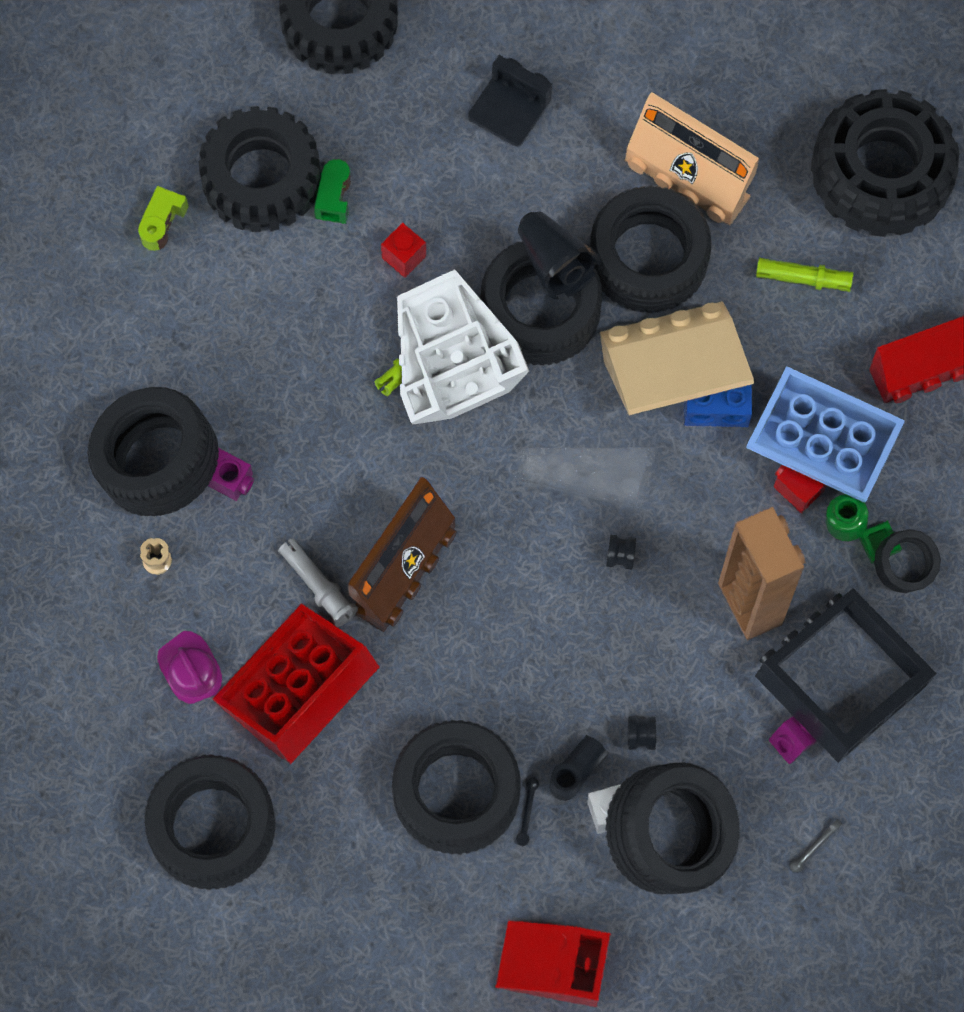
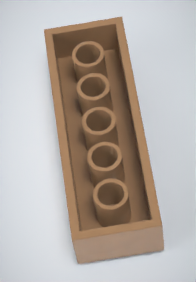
M773 507L735 523L718 582L747 640L783 624L804 569L803 564H805V558L798 545L793 546L787 535L790 531L785 518L782 515L777 516Z

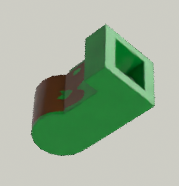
M333 159L324 165L314 207L315 219L342 224L347 223L349 214L348 202L342 200L344 192L351 185L350 168L343 160Z

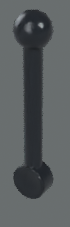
M530 778L526 782L528 795L521 833L516 837V842L519 846H526L529 843V836L527 835L534 793L539 788V781L536 778Z

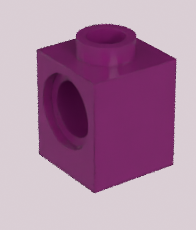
M219 448L216 471L208 486L237 501L241 494L246 495L250 491L254 483L251 465ZM229 471L238 474L237 478L232 481L222 479L223 474Z

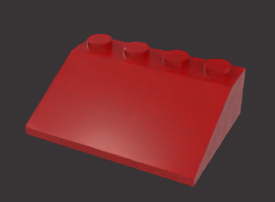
M301 603L214 696L213 700L267 748L291 765L380 667L365 645Z

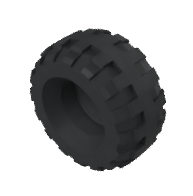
M887 89L871 90L870 94L866 96L862 93L846 99L844 105L838 109L834 108L827 116L818 133L811 165L817 196L820 195L821 199L824 200L825 208L833 217L842 218L846 221L845 226L857 232L859 229L870 231L871 236L885 237L887 233L894 232L895 235L899 236L911 233L915 227H920L922 224L925 226L932 221L937 213L944 208L953 191L958 175L960 156L958 142H955L952 136L953 129L943 116L939 117L935 113L936 108L926 100L919 102L911 98L912 93L899 90L898 94L887 93ZM873 141H889L901 146L909 153L914 162L915 169L911 173L899 178L880 177L864 167L857 151L863 145Z

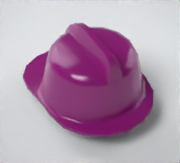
M182 631L158 650L157 660L159 667L172 692L178 699L187 704H193L218 693L222 683L221 670L208 644L200 635L192 631Z

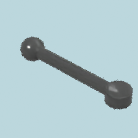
M838 819L832 823L798 860L795 859L790 862L789 867L791 871L797 873L802 870V864L842 825Z

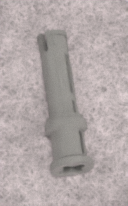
M294 538L288 540L290 546L286 542L283 543L278 553L285 558L315 594V603L318 607L323 606L333 618L332 624L340 627L351 620L358 611V607L347 601L340 592L341 587L337 583L329 582Z

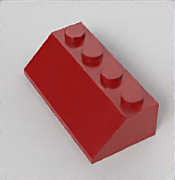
M964 316L877 347L869 371L884 403L892 400L895 403H901L911 398L914 392L922 389L925 393L938 389L944 381L953 379L954 382H958L964 379Z

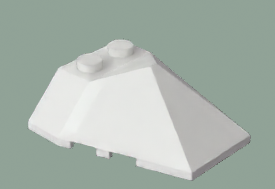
M455 269L397 296L398 334L401 337L399 365L402 366L400 395L412 424L452 419L509 393L529 372L519 343Z

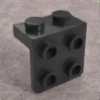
M498 55L492 64V79L469 111L468 118L477 126L513 146L519 147L523 144L551 102L552 83L544 75L526 70L517 60L513 58L506 59Z

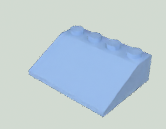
M786 366L746 448L866 503L905 420Z

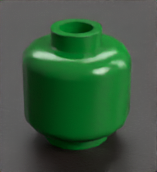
M847 494L835 497L829 503L826 511V526L829 533L840 541L849 542L857 540L867 529L869 515L867 505Z

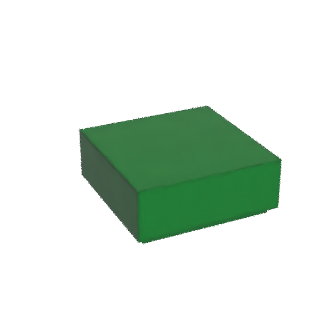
M888 521L866 529L864 534L859 537L871 564L874 563L875 553L881 541L894 533ZM900 544L893 548L890 556L901 552Z

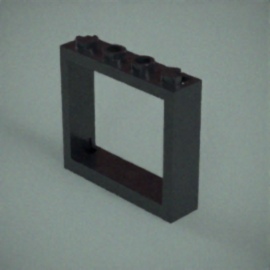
M854 588L844 596L841 593L836 594L826 604L828 609L822 614L818 611L813 613L803 624L805 628L801 632L795 629L781 642L783 647L777 652L772 648L765 653L759 660L762 666L755 675L838 763L918 695L937 674ZM844 611L910 677L905 684L847 734H844L779 666Z

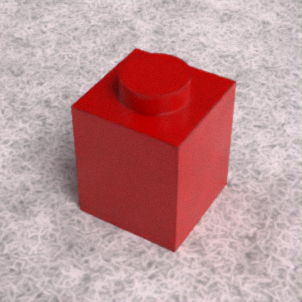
M402 222L381 243L382 259L405 278L426 257V242Z
M781 465L775 473L777 478L774 488L801 514L824 493L826 488L825 484L784 465Z

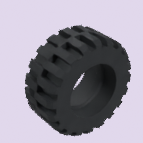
M279 0L282 33L285 35V42L288 48L294 50L295 57L301 62L307 59L309 67L315 70L324 67L326 73L335 74L336 70H344V74L353 73V68L358 66L361 70L370 67V60L374 59L377 62L384 56V48L386 50L390 49L394 42V35L397 34V0H358L365 5L368 12L360 22L345 29L327 28L313 20L310 13L315 5L322 0Z
M250 106V111L242 112V109H238L232 112V118H221L217 121L218 129L211 128L205 136L207 143L201 145L199 152L201 158L199 160V171L202 187L212 210L216 211L218 209L219 217L225 222L233 219V224L236 228L243 230L245 225L251 226L252 232H261V227L270 226V232L279 230V224L282 222H286L287 226L296 222L297 213L304 216L309 210V201L315 202L318 194L317 187L321 180L319 152L317 151L313 135L308 134V127L302 121L295 123V116L285 111L281 115L278 114V108L268 106L267 111L260 110L259 106ZM254 150L274 151L282 155L290 164L289 171L279 182L265 188L244 186L231 176V168L234 163L244 154Z

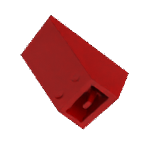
M508 920L495 988L597 1007L610 933L575 926Z

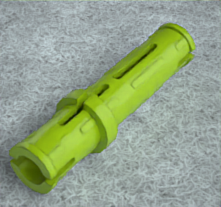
M759 257L756 278L815 286L817 290L831 288L850 292L853 272L825 268V265L822 264L816 267Z

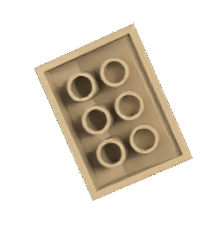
M723 301L707 303L702 307L686 311L679 310L658 318H647L641 322L626 326H615L610 330L600 332L605 366L629 415L754 384V378L734 322Z

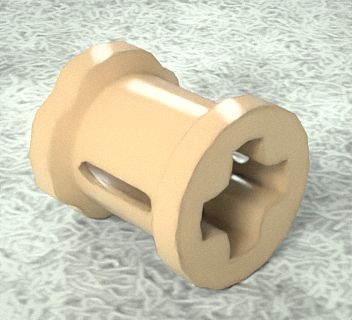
M149 538L144 541L140 547V557L144 568L151 574H163L170 568L172 562L168 545L160 538ZM161 553L162 558L159 560L155 557L151 559L150 554L159 555Z

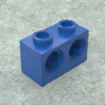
M752 384L684 401V426L749 427L752 416Z

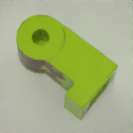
M159 186L156 187L138 228L141 242L145 248L156 251L165 247L168 242L167 232L175 215L184 217L189 206L186 196Z

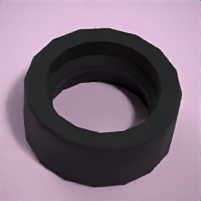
M911 529L893 533L882 540L876 550L874 560L877 576L882 583L891 590L901 593H909L926 588L935 580L941 563L939 549L932 538L921 531ZM903 542L917 545L925 558L923 573L918 578L910 581L897 577L891 570L889 562L890 553L893 548Z

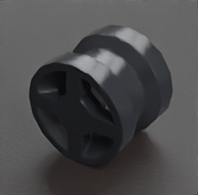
M610 534L606 566L614 567L617 564L623 565L625 569L632 570L636 538L620 539L617 535Z
M628 717V750H636L638 747H646L648 750L656 749V717H648L646 720Z

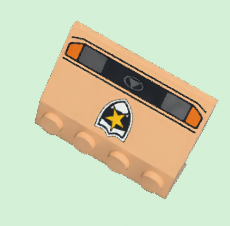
M651 92L628 144L625 161L628 162L629 167L639 174L646 173L654 178L655 183L662 189H672L677 193H681L682 196H686L689 201L695 203V206L697 205L707 211V215L715 222H725L731 225L751 197V195L746 193V190L756 175L759 158Z

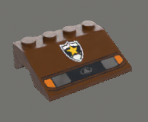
M422 476L348 583L349 596L356 601L355 605L358 607L355 615L382 632H385L389 625L394 627L398 623L404 611L401 609L407 598L409 600L414 599L422 585L418 581L425 572L430 574L439 561V557L436 556L442 546L448 548L457 534V531L454 530V515L429 481Z

